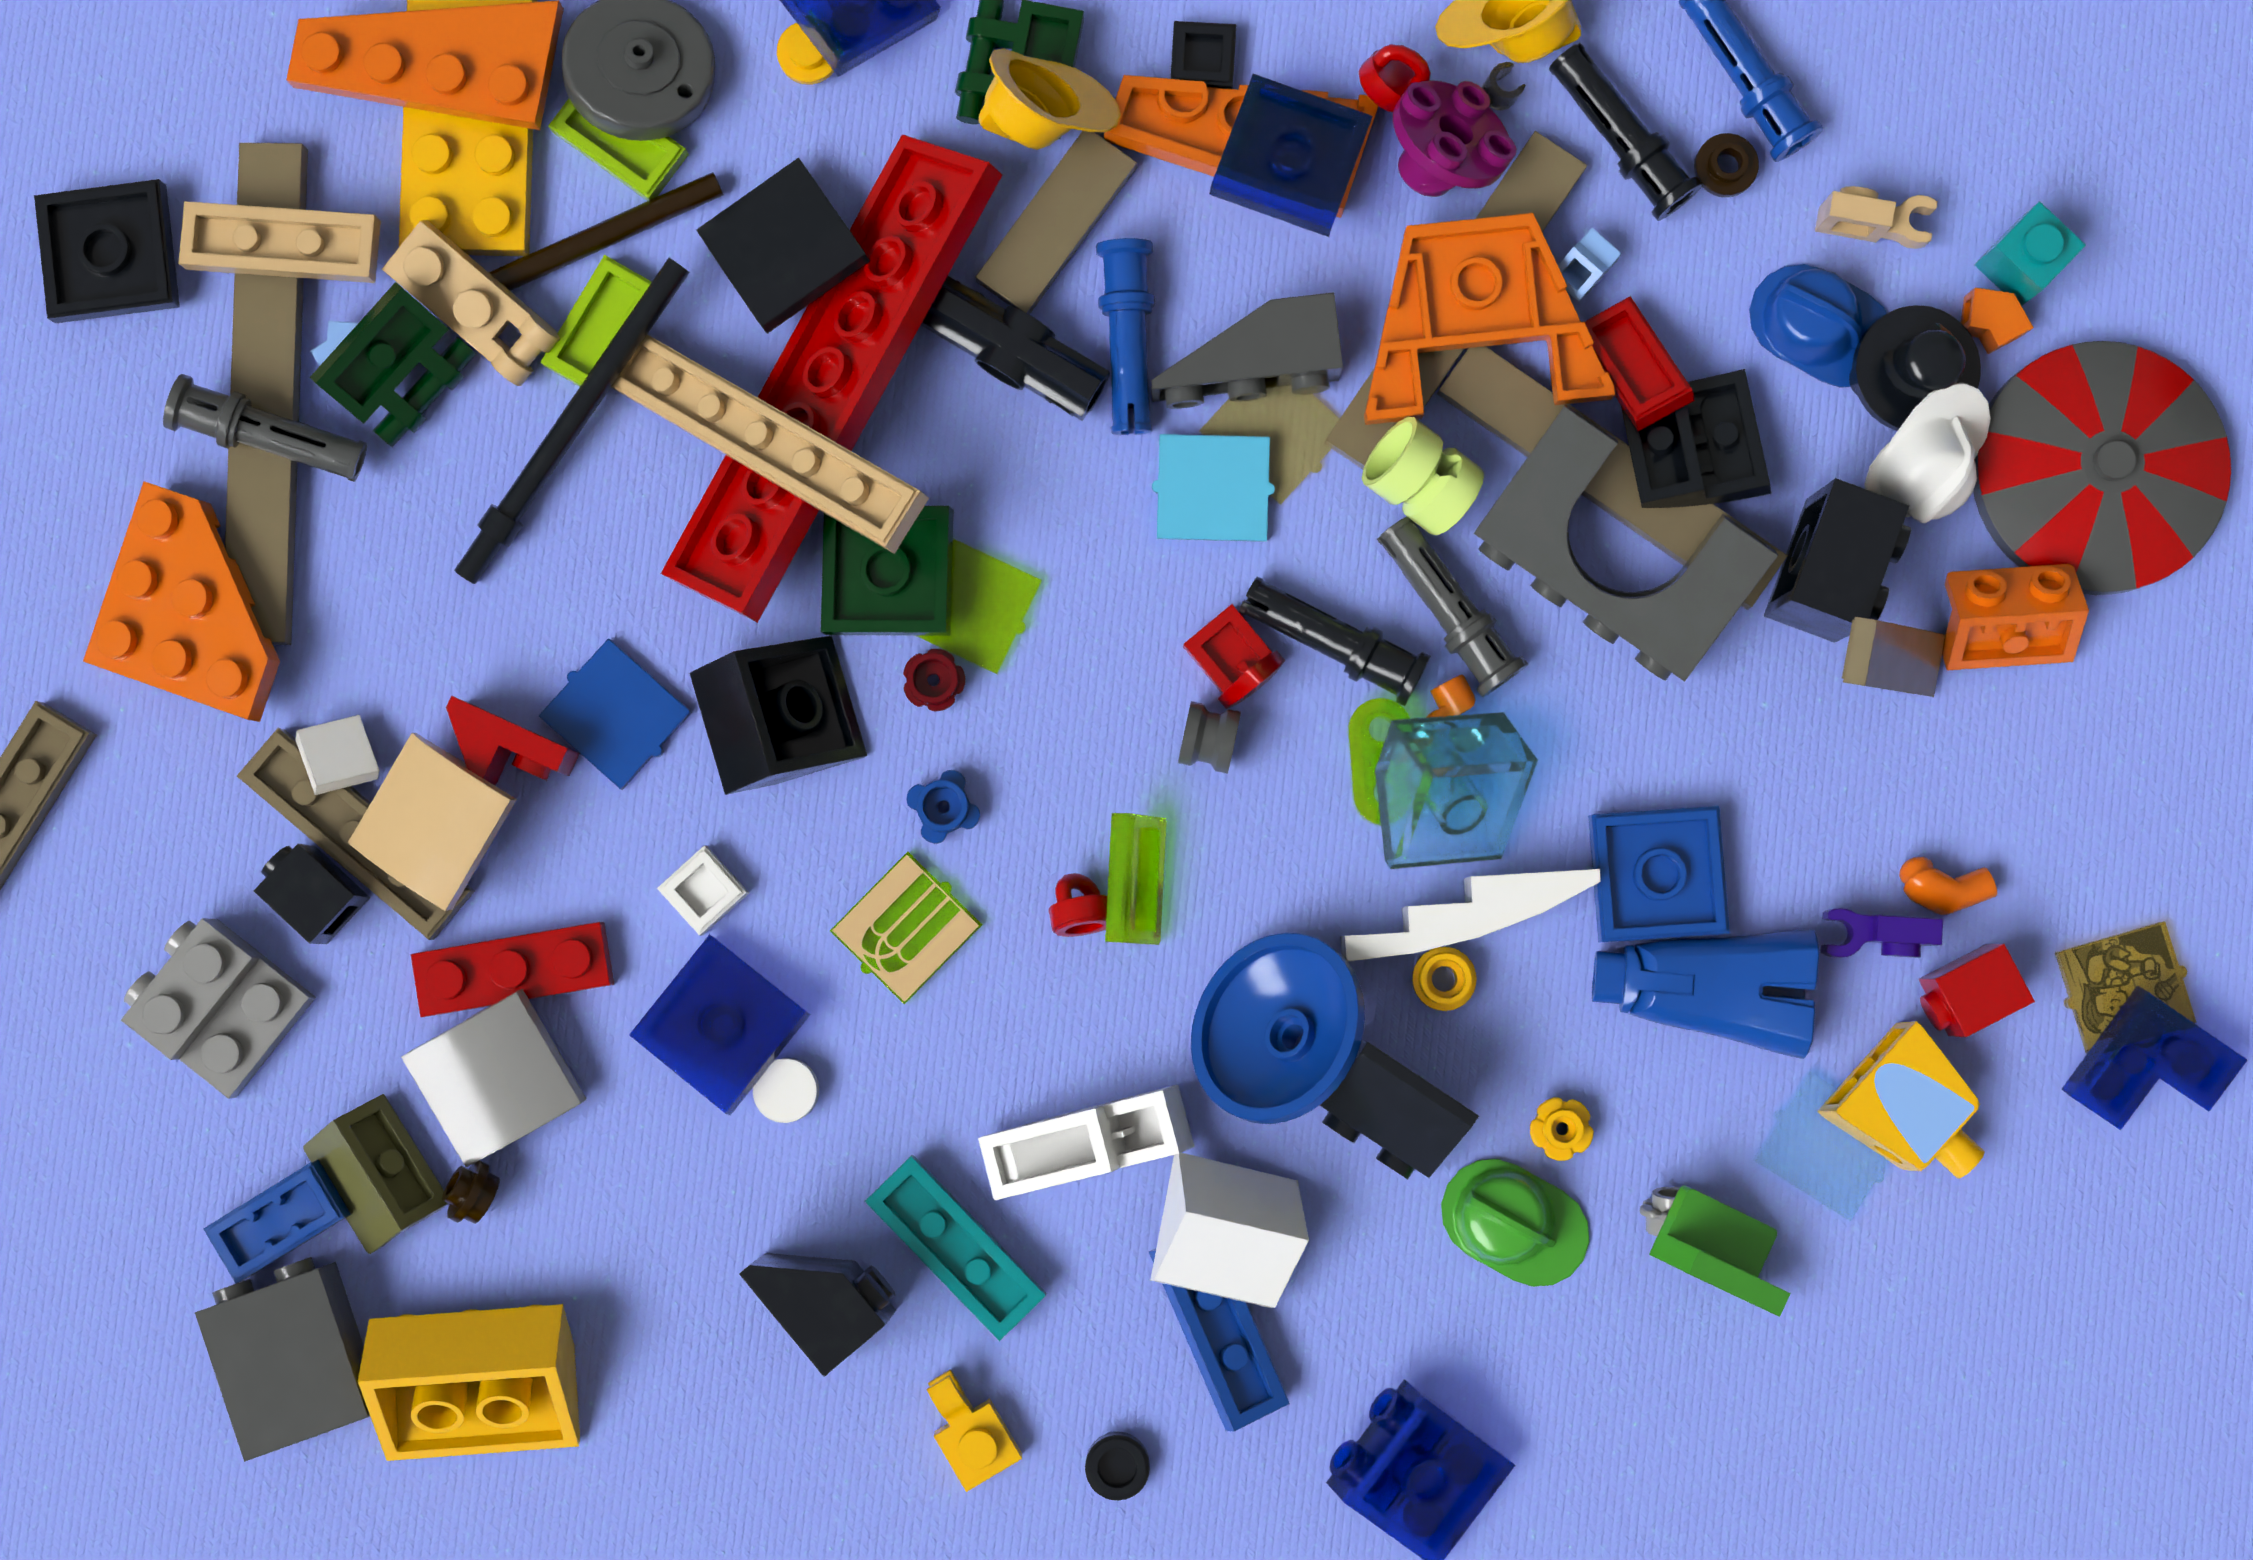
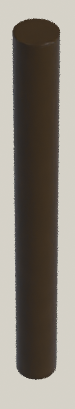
M714 172L709 173L489 273L511 291L719 198L724 194Z

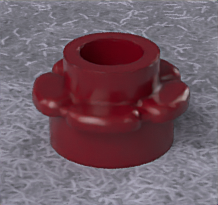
M930 649L926 654H916L909 659L903 672L905 678H907V683L904 684V692L908 700L915 706L922 707L925 705L931 711H942L951 707L955 702L954 697L956 694H960L965 686L964 670L961 666H956L954 663L955 659L951 653L942 649ZM932 674H936L940 678V682L936 686L928 684V677Z

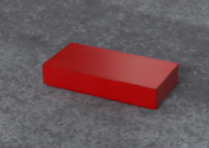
M1631 296L1584 321L1593 339L1594 344L1592 346L1605 373L1608 372L1614 384L1615 397L1637 431L1694 401L1692 388Z

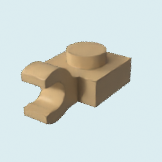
M1855 186L1844 187L1840 189V192L1833 191L1820 205L1815 232L1875 243L1880 238L1896 241L1907 248L1918 249L1925 247L1931 241L1932 233L1915 230L1909 222V216L1911 213L1931 215L1936 210L1938 202L1929 196L1916 195L1908 198L1900 206L1896 207V202L1878 199L1879 194L1872 189Z

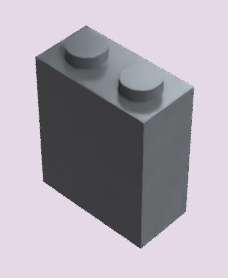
M312 1257L273 1270L277 1283L254 1291L251 1279L212 1292L216 1305L195 1312L244 1462L370 1417L358 1384L364 1345L336 1262L315 1269Z

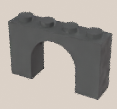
M1565 404L1474 532L1476 536L1484 540L1478 549L1490 560L1508 571L1516 563L1536 578L1530 586L1555 605L1562 607L1568 599L1588 613L1583 623L1606 641L1614 644L1620 636L1640 650L1635 660L1657 677L1666 681L1670 674L1673 673L1685 682L1778 557L1775 549L1722 514L1683 568L1666 583L1645 591L1625 592L1608 588L1595 581L1582 569L1573 554L1569 541V518L1576 501L1616 447L1618 440Z

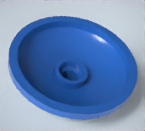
M1299 933L1274 934L1255 940L1238 950L1224 962L1209 981L1199 1000L1191 1032V1054L1195 1073L1202 1088L1216 1105L1245 1121L1259 1124H1276L1296 1119L1312 1111L1329 1098L1351 1069L1358 1054L1364 1031L1365 1005L1363 993L1358 978L1350 964L1334 948L1319 939ZM1303 1033L1301 1041L1295 1047L1297 1038Z

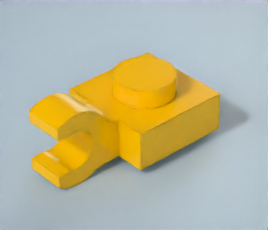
M951 1369L928 1382L930 1387L927 1388V1392L938 1411L948 1422L934 1431V1438L966 1492L1022 1459L1021 1450L990 1398L973 1408Z

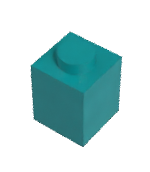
M2039 201L2019 218L1974 265L2002 292L2014 293L2021 306H2023L2040 293L2086 244Z

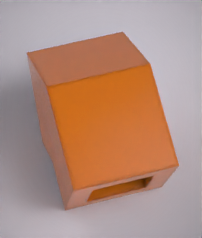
M1974 288L1964 296L1960 323L1968 330L1972 337L1979 338L1987 354L2022 337L2034 328L2014 293Z

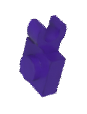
M1843 908L1826 910L1822 914V920L1839 921L1847 929V938L1841 945H1821V953L1829 957L1851 956L1859 951L1866 942L1881 943V955L1917 958L1921 957V946L1942 945L1943 919L1861 915Z

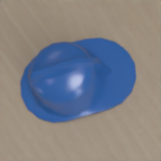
M1806 264L1784 266L1767 275L1754 291L1749 308L1751 329L1761 346L1777 358L1788 362L1817 380L1839 388L1851 387L1849 374L1852 369L1854 353L1862 335L1876 320L1887 314L1885 308L1871 295L1845 281L1836 273Z

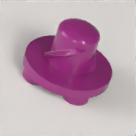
M1429 80L1412 83L1398 100L1393 111V125L1398 140L1405 149L1399 157L1398 169L1402 179L1412 190L1424 196L1439 197L1455 186L1475 189L1483 188L1496 182L1516 155L1517 149L1503 123L1489 107L1490 98L1484 89L1469 81L1460 82L1456 86L1442 81Z

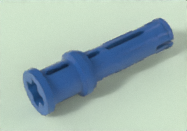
M1679 0V5L1686 11L1715 57L1743 96L1740 101L1742 106L1741 112L1745 118H1754L1773 147L1770 155L1775 162L1793 155L1823 131V127L1818 120L1810 121L1792 94L1791 90L1794 84L1789 76H1784L1783 73H1774L1726 0Z
M1121 238L1105 240L1096 244V255L1103 258L1105 291L1104 295L1098 298V308L1102 310L1104 316L1109 317L1113 421L1111 433L1115 435H1129L1128 409L1130 408L1134 410L1135 435L1152 432L1148 390L1146 315L1152 313V308L1155 306V296L1148 293L1146 261L1147 256L1153 253V243L1146 239Z

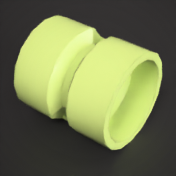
M1406 417L1389 429L1377 443L1363 468L1362 481L1365 486L1389 504L1398 505L1403 502L1402 510L1405 516L1431 535H1440L1453 527L1469 510L1483 484L1484 472L1481 467L1456 448L1442 450L1443 441L1439 435L1415 417Z

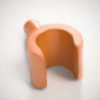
M1459 675L1430 691L1439 709L1428 714L1426 718L1401 739L1402 745L1408 751L1412 752L1438 727H1442L1446 722L1458 717L1474 706L1475 696L1464 675Z

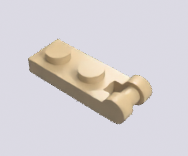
M421 220L382 268L385 273L490 361L497 372L517 386H522L531 375L533 369L530 365L540 352L549 353L560 339L555 329L428 220ZM510 322L522 334L511 348L498 338Z

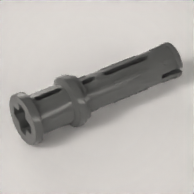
M180 374L175 380L165 405L163 415L164 428L176 431L183 427L216 438L217 445L227 449L230 447L236 448L239 443L295 462L346 477L353 482L359 476L366 456L367 443L357 442L302 422L251 407V400L247 399L245 394L234 391L228 396L195 385L193 378L188 375Z
M1406 516L1377 538L1378 542L1393 558L1414 590L1447 633V636L1444 638L1447 643L1445 647L1450 654L1458 653L1480 683L1477 691L1482 697L1499 688L1528 665L1523 656H1514L1494 628L1497 620L1491 613L1488 614L1485 610L1479 612L1472 601L1469 600L1459 586V583L1411 519Z

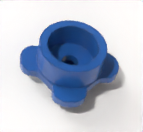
M947 770L942 773L940 780L931 782L926 786L914 785L908 791L907 804L911 809L917 811L923 824L921 835L930 843L938 844L943 842L948 833L961 827L972 829L980 820V810L976 805L970 803L964 791L966 779L958 771ZM947 801L950 808L946 813L938 811L937 805L939 802Z

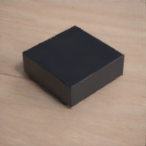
M1174 21L1171 79L1204 81L1207 87L1233 89L1236 24Z

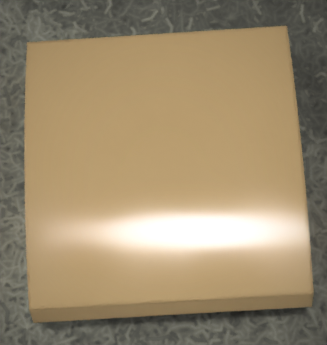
M411 733L348 843L380 869L444 911L453 910L517 799L468 770L465 762L417 733Z

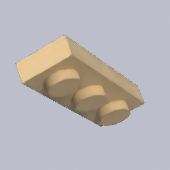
M184 201L178 264L186 270L375 283L381 221L374 214Z

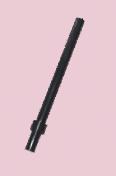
M671 258L666 260L498 506L491 504L477 524L481 529L480 533L454 569L461 577L476 584L503 544L508 547L511 545L524 526L519 520L690 273Z

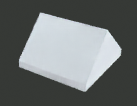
M1185 1153L1174 1155L1150 1281L1275 1308L1309 1241L1298 1180Z

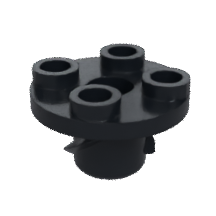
M1907 306L1882 316L1864 332L1854 353L1849 383L1852 391L1858 396L1862 405L1872 417L1881 424L1898 431L1913 409L1932 391L1949 388L1955 383H1965L1978 389L1981 376L1980 357L1972 336L1956 318L1933 307Z

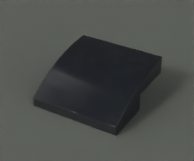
M799 157L696 229L736 291L767 334L870 262L864 250Z
M1745 369L1688 382L1693 390L1694 401L1640 431H1637L1621 406L1642 508L1698 506L1771 494L1769 476Z

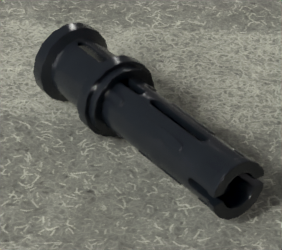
M1581 43L1567 49L1550 65L1549 71L1551 74L1555 75L1587 118L1620 158L1618 162L1619 173L1625 180L1632 178L1653 204L1652 215L1657 221L1668 217L1678 210L1701 189L1703 184L1698 177L1689 178L1667 150L1670 145L1668 139L1664 135L1660 136L1658 132L1651 134L1621 97L1620 93L1593 62Z
M1258 576L1246 594L1247 600L1242 602L1239 613L1242 615H1248L1346 666L1344 672L1349 674L1348 678L1356 682L1364 678L1395 694L1396 702L1404 707L1431 657L1424 652L1416 656L1383 639V631L1375 627L1373 629L1366 627L1364 632L1268 584Z

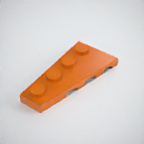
M1124 75L1115 98L1121 117L1116 128L1104 132V139L1109 143L1342 218L1379 106L1368 95H1359L1357 100L1328 97V92L1302 90L1301 95L1264 92V86L1239 84L1237 90L1207 87L1204 81Z

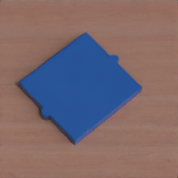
M608 638L578 672L570 671L568 673L567 680L569 682L540 713L539 717L619 789L623 790L653 756L661 757L663 755L662 745L692 712Z

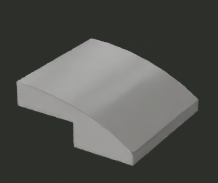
M523 989L474 1014L462 1023L401 1056L465 1167L522 1138L586 1100L584 1093Z

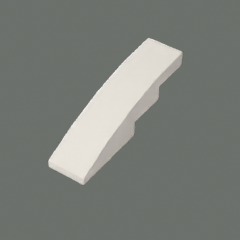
M1600 869L1464 878L1465 903L1403 907L1404 932L1341 936V954L1348 962L1414 954L1479 938L1539 915L1601 882Z

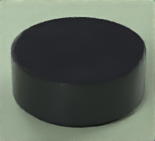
M1110 1432L1099 1437L1089 1448L1085 1462V1473L1090 1486L1100 1496L1109 1500H1125L1140 1492L1148 1480L1150 1471L1149 1456L1144 1445L1133 1435L1125 1432Z

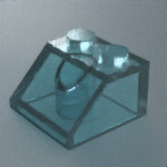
M1504 712L1391 721L1375 769L1384 858L1390 869L1502 858L1538 762L1536 756Z

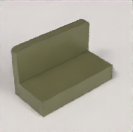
M384 1094L334 1119L303 1146L304 1152L311 1162L320 1161L351 1215L346 1217V1220L369 1254L382 1248L401 1232L448 1205V1203L442 1200L443 1188Z

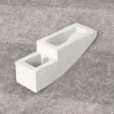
M1178 1085L1077 1110L978 1138L994 1201L1113 1172L1119 1168L1180 1154L1195 1147Z

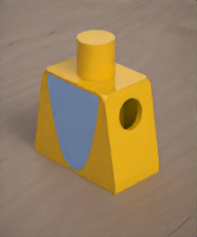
M1917 1021L1896 1023L1817 1110L1823 1118L1903 1170L1922 1171L1936 1158L1959 1179L1974 1169L1985 1153L1961 1129L1979 1109L1980 1103L1978 1098Z

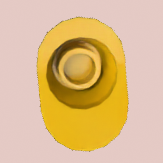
M1455 0L1440 14L1435 26L1438 39L1447 46L1470 48L1490 44L1498 53L1517 63H1529L1541 59L1551 52L1578 40L1581 36V24L1572 0Z
M1004 48L992 52L989 62L995 76L986 92L985 104L979 113L978 119L983 129L1016 141L1025 147L1038 150L1050 146L1071 129L1087 132H1107L1118 125L1121 117L1118 103L1110 92L1093 77L1077 68L1062 63L1027 57Z

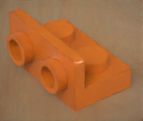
M2060 564L1954 571L1947 574L1945 588L1952 607L1942 651L1947 670L2067 663L2074 661L2089 608L2072 565Z

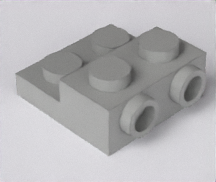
M202 918L197 925L187 921L167 941L164 951L171 955V957L159 973L155 976L150 971L146 972L127 991L124 1002L131 1006V1008L121 1021L170 1060L179 1059L228 1099L236 1098L316 997L218 919Z

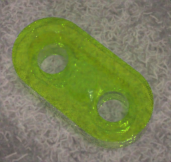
M1385 698L1372 699L1360 705L1352 714L1347 727L1353 805L1357 813L1365 821L1376 826H1391L1399 823L1412 812L1417 800L1414 750L1412 752L1408 751L1401 743V739L1412 730V722L1408 713L1400 704ZM1382 718L1391 724L1392 735L1389 740L1377 741L1372 738L1369 733V725L1372 720ZM1386 781L1394 785L1397 791V798L1393 804L1382 805L1377 802L1374 797V788L1377 783Z

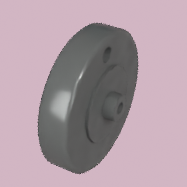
M599 0L577 16L566 34L562 48L563 82L567 95L576 110L589 123L601 131L628 140L646 141L661 139L688 127L700 116L708 104L714 85V50L710 38L701 23L684 7L671 0Z

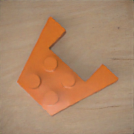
M1534 213L1406 226L1364 413L1365 425L1399 422L1406 417H1415L1418 420L1423 418L1424 407L1418 353L1545 340L1548 347L1554 406L1611 400L1615 396L1614 384L1608 372H1604L1592 345L1594 342L1586 324L1580 321L1566 291L1567 284Z

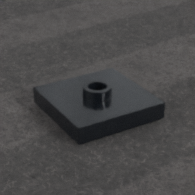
M156 179L34 195L47 319L54 323H63L180 307L167 187L161 180Z

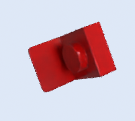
M451 696L446 706L467 769L495 786L511 752L516 753L511 765L546 781L551 770L570 776L580 753L454 696Z

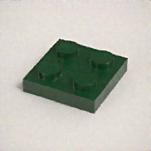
M924 506L895 554L824 513L821 633L825 635L951 636L954 510L950 506Z

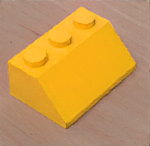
M536 1304L526 1307L492 1310L469 1309L462 1312L425 1315L403 1314L397 1317L369 1319L358 1384L386 1461L579 1447L580 1426L575 1345L563 1304Z

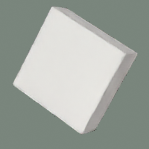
M360 715L296 731L295 740L315 795L378 779L379 767Z
M705 845L657 888L699 936H703L749 894L745 887Z

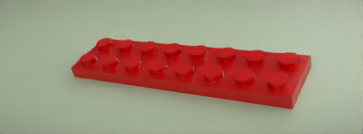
M902 134L850 228V232L864 250L870 262L807 306L758 398L852 451L1003 174L987 161ZM725 455L661 574L677 584L758 623L819 509Z

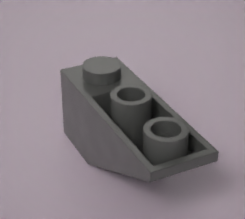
M1334 292L1269 300L1152 379V402L1166 400L1167 408L1181 409L1203 404V396L1229 393L1230 401L1242 402L1266 397V389L1291 386L1293 394H1313L1330 389L1329 382L1339 381L1343 370Z

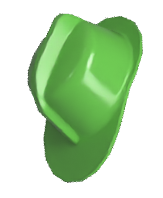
M1500 1159L1477 1160L1460 1169L1447 1184L1441 1203L1443 1225L1452 1242L1475 1260L1513 1281L1532 1287L1554 1285L1570 1277L1584 1261L1589 1245L1588 1221L1579 1204L1556 1186L1518 1165Z

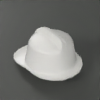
M1955 383L1949 388L1934 390L1929 393L1913 409L1891 441L1880 451L1869 466L1864 483L1865 489L1910 505L1906 517L1912 516L1920 523H1927L1930 520L1950 515L1964 505L1973 493L1977 481L1974 459L1987 438L1991 419L1988 401L1980 390L1965 383Z

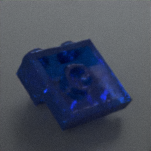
M1404 1379L1396 1390L1394 1388H1387L1375 1398L1369 1411V1418L1372 1422L1358 1441L1348 1440L1337 1448L1329 1466L1332 1475L1326 1483L1346 1505L1423 1560H1444L1515 1467V1464L1459 1422L1450 1412Z

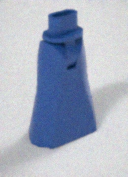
M1813 929L1791 930L1725 938L1655 941L1636 944L1635 949L1633 945H1626L1623 953L1596 951L1593 968L1592 1002L1619 1004L1620 1012L1629 1013L1630 1011V1015L1648 1021L1702 1032L1771 1052L1804 1059L1808 1055L1813 1042L1815 1001L1805 999V989H1816L1819 964L1817 935Z

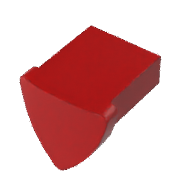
M1233 604L1183 644V648L1221 692L1222 695L1218 700L1226 709L1239 704L1259 690L1277 673L1285 662V659L1277 650L1272 652Z

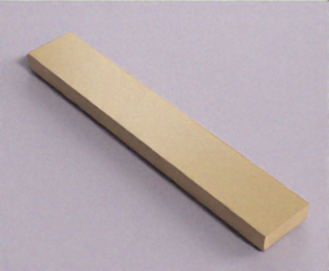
M648 334L611 386V388L893 554H895L929 500L924 493Z

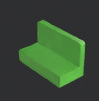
M1686 1185L1679 1188L1649 1255L1779 1317L1791 1294L1758 1278L1777 1237L1776 1229Z

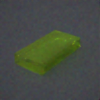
M1112 813L1105 942L1159 945L1161 941L1166 818L1132 813Z

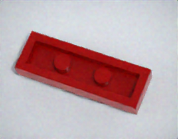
M604 922L411 954L420 1017L488 1007L520 989H523L528 999L614 985Z

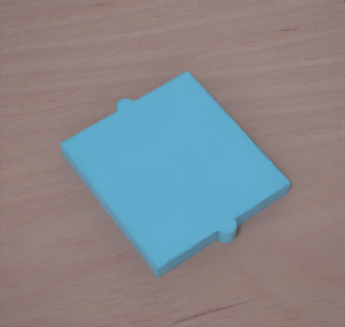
M1160 434L1158 480L1152 483V490L1158 494L1157 539L1267 542L1268 496L1273 495L1275 491L1274 485L1269 483L1270 437Z

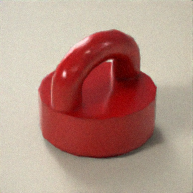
M1393 44L1375 51L1361 65L1358 71L1360 84L1364 92L1375 104L1388 112L1394 111L1398 100L1412 83L1429 81L1431 75L1427 61L1419 53L1404 45Z
M1078 873L1064 875L1057 882L1055 888L1057 903L1049 907L1053 933L1062 937L1083 936L1103 931L1115 922L1111 898L1100 895L1098 887L1090 878ZM1077 889L1084 896L1072 898L1071 890Z

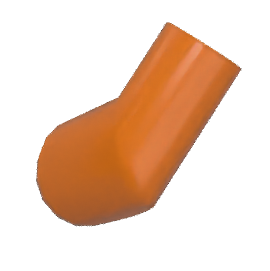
M1913 857L1902 865L1899 872V877L1902 883L1905 884L1904 892L1909 899L1940 915L1951 914L1997 896L1995 881L1986 867L1952 878L1941 870L1933 868V863L1928 858Z

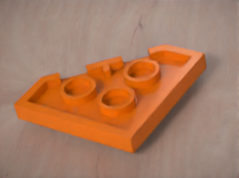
M143 481L83 662L238 717L260 722L280 660L271 639L263 636L251 607L255 606V603L235 559L229 558L217 531V528L221 525L214 509L208 502Z

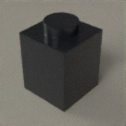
M297 844L293 849L290 846H286L272 856L261 871L266 878L254 890L263 901L309 944H328L371 898L316 846Z

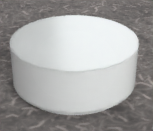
M793 1058L777 1059L766 1064L758 1072L753 1084V1098L758 1110L768 1119L779 1123L794 1122L805 1117L814 1108L819 1096V1084L813 1070L804 1062Z

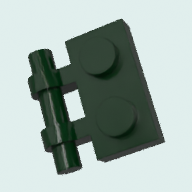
M979 0L977 15L969 19L966 40L971 43L966 70L959 72L955 88V94L960 97L956 119L967 124H980L978 121L979 113L984 106L986 92L994 78L993 75H990L991 66L989 58L995 48H1009L1027 57L1058 62L1075 68L1084 23V11L1022 0L1018 23L1001 21L1004 7L1003 0Z
M395 282L310 378L363 424L380 405L383 406L389 413L373 431L388 445L393 447L408 429L415 433L424 423L426 418L422 414L446 387L453 390L464 378L460 372L476 353L458 337L454 339L441 355L432 349L449 329ZM421 363L427 371L401 397L394 390L414 367Z

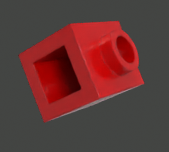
M1985 944L1918 979L1926 993L1920 997V1002L1927 1018L1938 1031L1945 1029L1947 1035L1953 1037H1968L2035 1002L2005 944Z

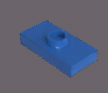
M316 1160L203 1228L235 1284L345 1219L351 1213L320 1161Z

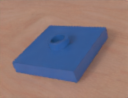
M1719 806L1592 814L1588 816L1592 869H1600L1601 882L1594 885L1598 943L1730 934Z

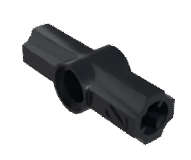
M947 276L921 323V326L975 357L974 361L996 379L1018 390H1023L1026 387L1049 403H1053L1072 417L1075 416L1081 421L1094 407L1110 377L1109 370L1054 339L1055 334L1039 320L1012 306H1007L1004 309L950 276Z

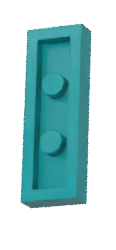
M911 1155L865 1200L867 1205L999 1341L1046 1296V1292L914 1155Z

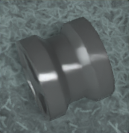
M1191 701L1178 763L1191 766L1197 761L1211 764L1215 771L1228 774L1241 712L1228 709L1222 714L1209 712L1204 704Z

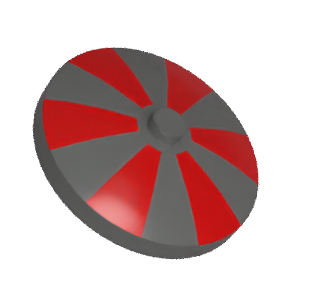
M2093 341L2072 344L2047 353L2025 366L2000 388L1988 404L1991 419L1987 438L1974 459L1977 481L1973 494L1979 515L1987 531L2003 553L2018 567L2070 564L2075 569L2083 594L2112 595L2124 593L2153 584L2179 570L2195 557L2214 533L2225 509L2230 489L2231 458L2227 435L2213 403L2203 389L2183 369L2163 356L2142 347L2121 342Z

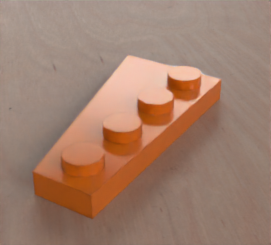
M558 0L298 19L286 80L293 88L540 130L564 8Z

